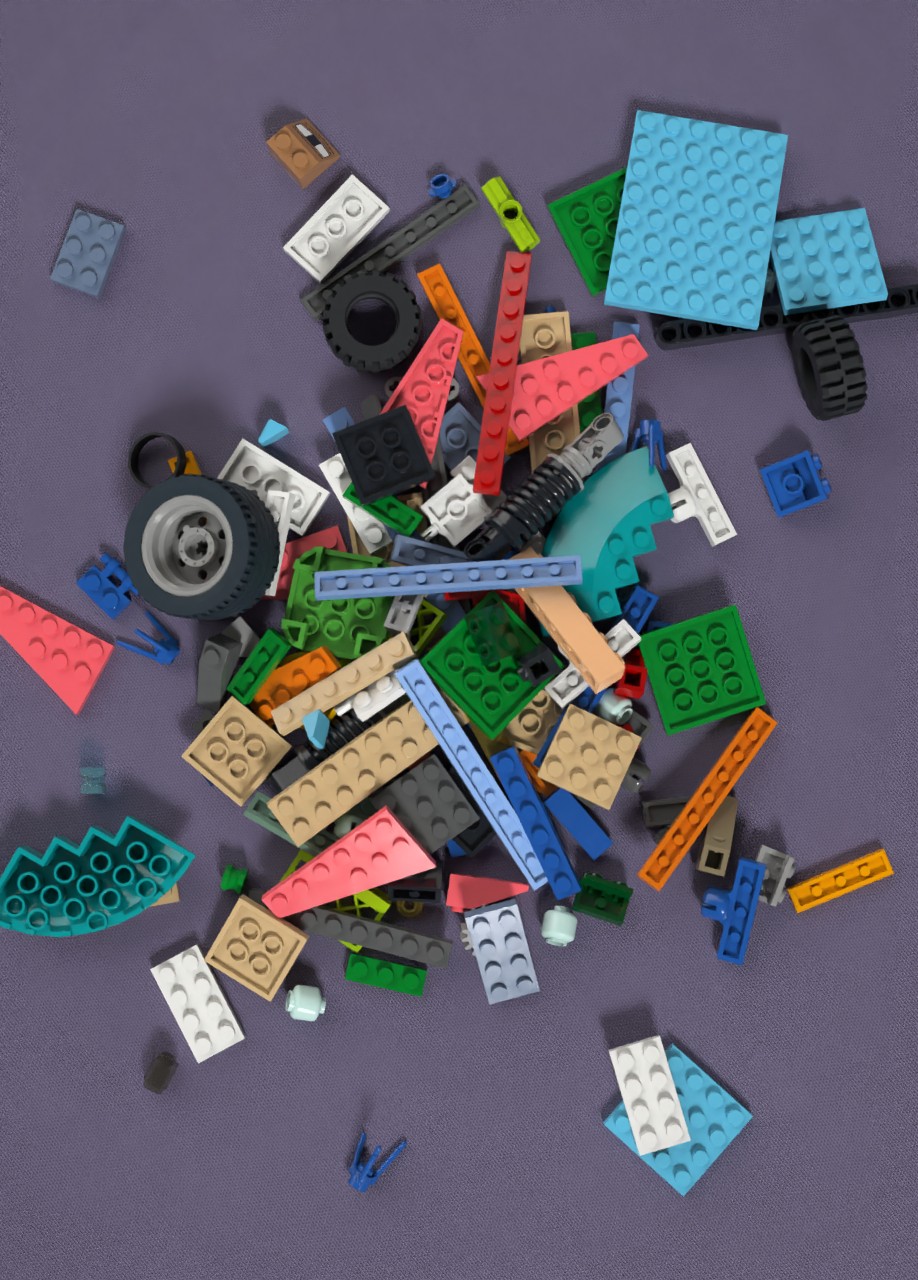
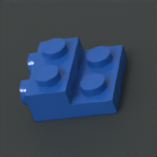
M807 450L760 469L778 518L830 499L828 493L832 492L828 479H822L819 469L823 468L818 454L813 455L812 451Z

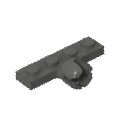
M634 710L629 720L622 725L630 724L633 733L642 737L638 745L639 747L655 728L652 723ZM635 754L621 783V786L630 793H637L643 787L640 782L632 777L634 774L645 782L648 781L651 775L650 768L638 760ZM572 794L578 800H580L582 803L588 806L590 809L593 810V808L596 806V804L589 802L575 794Z

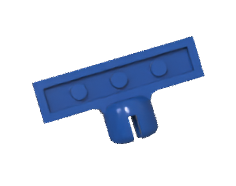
M741 857L732 890L727 891L710 886L704 893L702 899L704 903L700 909L701 915L720 921L723 924V933L717 954L718 959L743 965L767 864Z

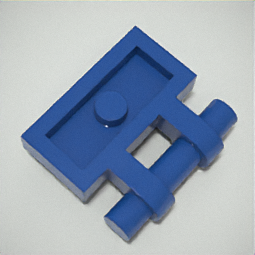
M105 553L100 558L106 565L105 569L101 571L97 566L93 565L76 584L112 620H115L132 603L125 594L129 590L136 596L139 593L134 588L129 574L121 567L122 563L117 558L113 559L108 553ZM113 574L122 581L119 587L109 579Z

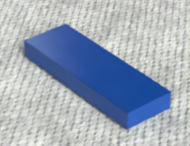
M558 787L542 801L593 860L613 844L610 838L568 791Z

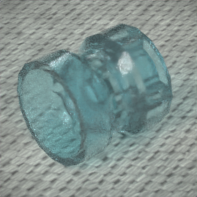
M106 767L79 768V775L82 777L79 794L106 793V785L103 783Z

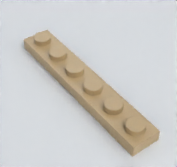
M404 631L272 710L271 714L278 732L283 736L304 725L303 717L316 710L327 711L417 657L408 635Z

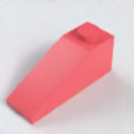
M451 872L446 905L451 906V911L464 913L467 909L481 907L482 904L487 905L526 892L529 885L527 883Z

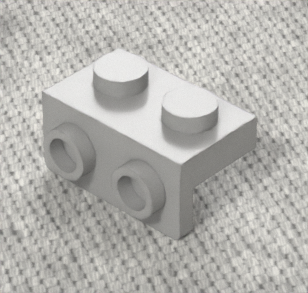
M760 845L755 861L765 863L767 867L759 900L776 907L777 902L781 903L785 896L786 888H784V884L787 878L792 877L796 864L793 863L794 857Z

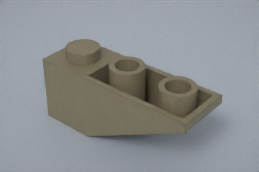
M726 796L704 827L694 866L695 869L720 876L725 875L739 798Z

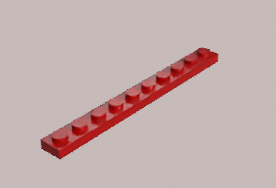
M506 251L473 483V493L500 495L532 253Z

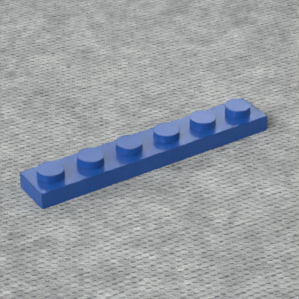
M514 745L491 755L490 760L557 900L582 891L583 887L516 746Z

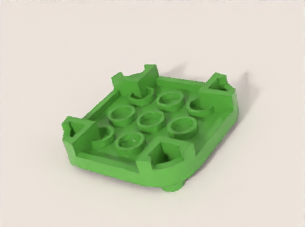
M313 547V549L305 552L299 559L296 558L292 567L295 570L285 617L281 621V629H283L286 639L294 647L302 651L312 652L320 647L327 646L336 658L352 661L357 660L385 643L388 631L383 625L395 596L316 601L315 572L386 568L390 566L383 559L376 556H363L325 549L324 547Z

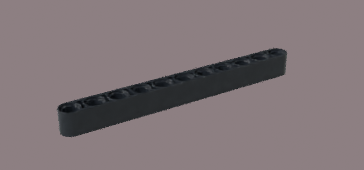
M918 284L887 289V300L872 302L876 307L874 311L869 310L865 303L847 306L850 309V314L842 313L840 307L823 309L825 317L837 315L843 317L848 323L918 313V300L916 298ZM892 297L900 301V307H896L891 303ZM782 305L761 308L757 330H744L740 327L722 325L725 332L717 333L712 327L716 323L682 319L663 323L655 336V342L662 350L682 349L794 332L800 324L821 318L817 317L814 311L796 313L799 315L800 321L794 322L790 319L789 315H784ZM763 317H772L775 321V325H767L764 322ZM696 328L699 331V336L691 337L687 329ZM665 331L671 332L674 335V340H664L662 333Z

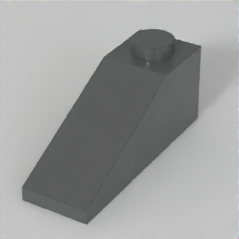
M221 633L206 639L199 662L198 705L216 713L224 706L228 694L226 688L232 681L243 643Z

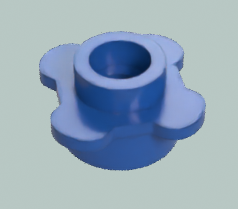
M447 174L436 175L430 182L431 189H429L428 193L431 197L447 198L450 196L452 188L457 185V181L454 178L450 179Z

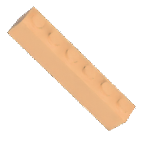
M530 546L508 560L543 558L540 553H536ZM562 585L514 588L595 694L622 678L625 670L624 660L618 653L613 652L605 635L601 632L598 633L593 626L590 616L580 610L575 597L570 592L567 593Z

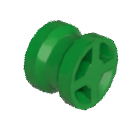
M228 864L220 889L225 891L231 889L236 894L241 895L249 870L244 868L238 870L233 865Z

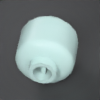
M608 688L594 709V714L614 725H623L632 715V703L628 697L613 694V688Z
M555 906L554 910L546 911L541 929V934L546 938V943L556 946H567V943L573 941L576 933L577 917L570 913V908L565 906Z
M296 985L293 990L288 991L286 1011H289L291 1018L315 1021L319 1013H324L326 998L322 997L318 987Z

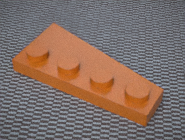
M327 646L320 647L275 669L249 705L256 715L272 728L276 725L271 714L272 710L332 675L341 667V664Z

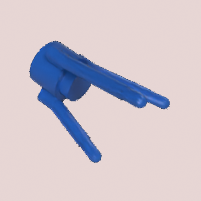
M642 420L640 422V429H635V438L630 452L637 450L639 441L642 439V443L649 444V466L653 467L655 444L658 443L661 467L665 471L667 466L661 422L657 420Z
M149 611L145 612L146 617L167 641L162 639L160 642H157L139 629H135L134 632L155 647L154 652L157 655L121 640L116 641L117 645L151 658L161 665L164 663L171 665L181 651V648L177 646L179 642L164 629Z
M363 1132L353 1163L348 1170L351 1173L348 1183L353 1188L366 1192L369 1185L374 1186L378 1177L407 1145L406 1141H403L374 1173L372 1166L382 1147L380 1145L376 1147L367 1164L360 1163L358 1165L366 1139V1133Z

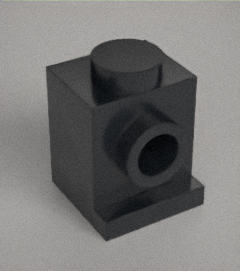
M542 642L537 644L536 648L516 660L519 667L515 670L522 682L528 681L533 687L561 671L552 652Z

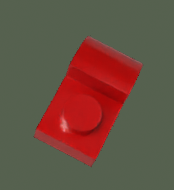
M632 648L624 658L625 670L622 678L611 684V688H613V694L640 699L645 690L647 668H644L640 651Z

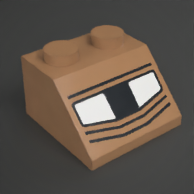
M308 119L285 125L266 142L269 153L302 189L307 187L340 158V154Z

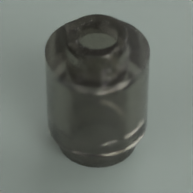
M164 1051L161 1054H155L144 1075L145 1081L143 1086L156 1094H161L164 1089H167L179 1066L176 1062V1057Z

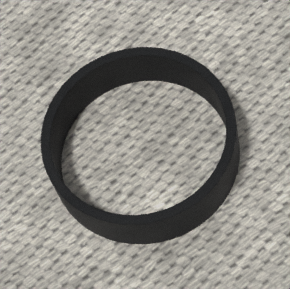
M151 432L141 436L133 444L128 457L131 476L139 485L149 489L154 486H150L142 479L138 469V458L142 448L152 439L165 437L175 448L177 464L170 478L184 474L186 469V454L180 442L174 437L159 432Z

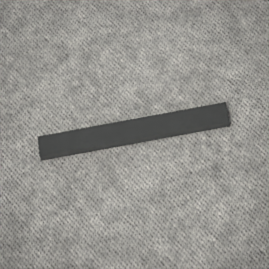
M464 184L451 193L449 197L435 204L300 299V302L312 319L317 322L323 317L325 302L328 296L332 294V289L336 284L340 285L343 282V278L351 275V277L355 276L358 271L365 270V273H372V270H380L381 274H385L479 208V201L468 186Z

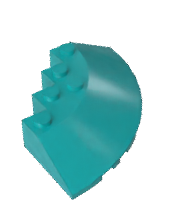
M647 446L609 462L583 483L584 489L575 496L573 495V498L566 502V505L557 515L541 553L543 557L581 555L582 584L562 585L567 593L570 592L575 597L577 606L582 612H586L590 616L593 623L622 614L615 589L639 582L633 557L656 550L657 547L650 526L666 522L674 517L668 493L655 463L653 467L649 466V450ZM539 621L542 637L550 635Z
M134 815L126 817L117 835L98 825L91 826L80 845L63 835L55 836L44 855L27 845L19 846L0 878V927L30 935L65 937L92 933L115 926L138 915L156 903L183 876L196 857V854Z

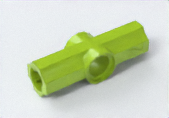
M500 176L494 177L481 187V191L499 217L501 226L507 230L521 253L530 251L540 243L539 237L523 214L521 205L515 201ZM508 211H513L517 214V217L508 219L504 214Z

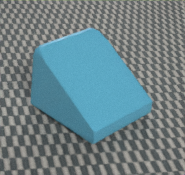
M270 419L264 427L258 442L262 447L266 448L286 436L289 430L287 427Z
M316 710L303 717L302 721L310 741L318 749L322 750L325 747L330 721L321 710Z

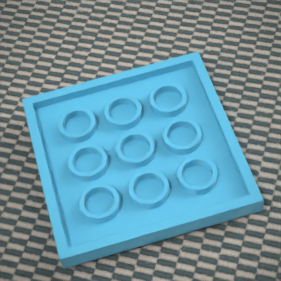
M865 208L775 221L770 259L784 315L887 300L888 292Z
M672 1043L665 1051V1055L691 1141L640 1156L623 1100L603 1123L684 1197L750 1121L753 1115Z

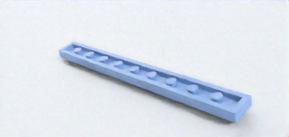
M414 659L394 673L395 677L527 882L535 891L548 882V879L517 814L420 662Z

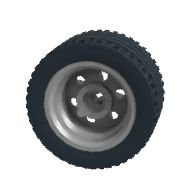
M181 474L180 476L167 478L164 482L157 483L156 486L143 495L136 507H134L126 526L123 552L126 570L129 573V578L134 588L138 590L139 595L146 602H149L153 608H157L158 611L165 612V614L173 617L202 620H222L232 616L236 617L239 613H244L247 609H251L255 603L260 601L262 596L264 597L266 589L270 588V584L278 570L280 541L273 515H271L269 508L265 507V503L260 500L259 496L254 495L246 487L227 480L199 474ZM203 517L207 518V524L203 521ZM180 559H182L183 562L186 563L184 567H182Z

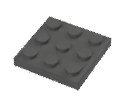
M435 754L370 799L377 812L387 805L429 854H432L480 819Z

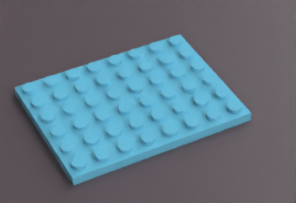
M637 110L604 305L757 330L788 135Z

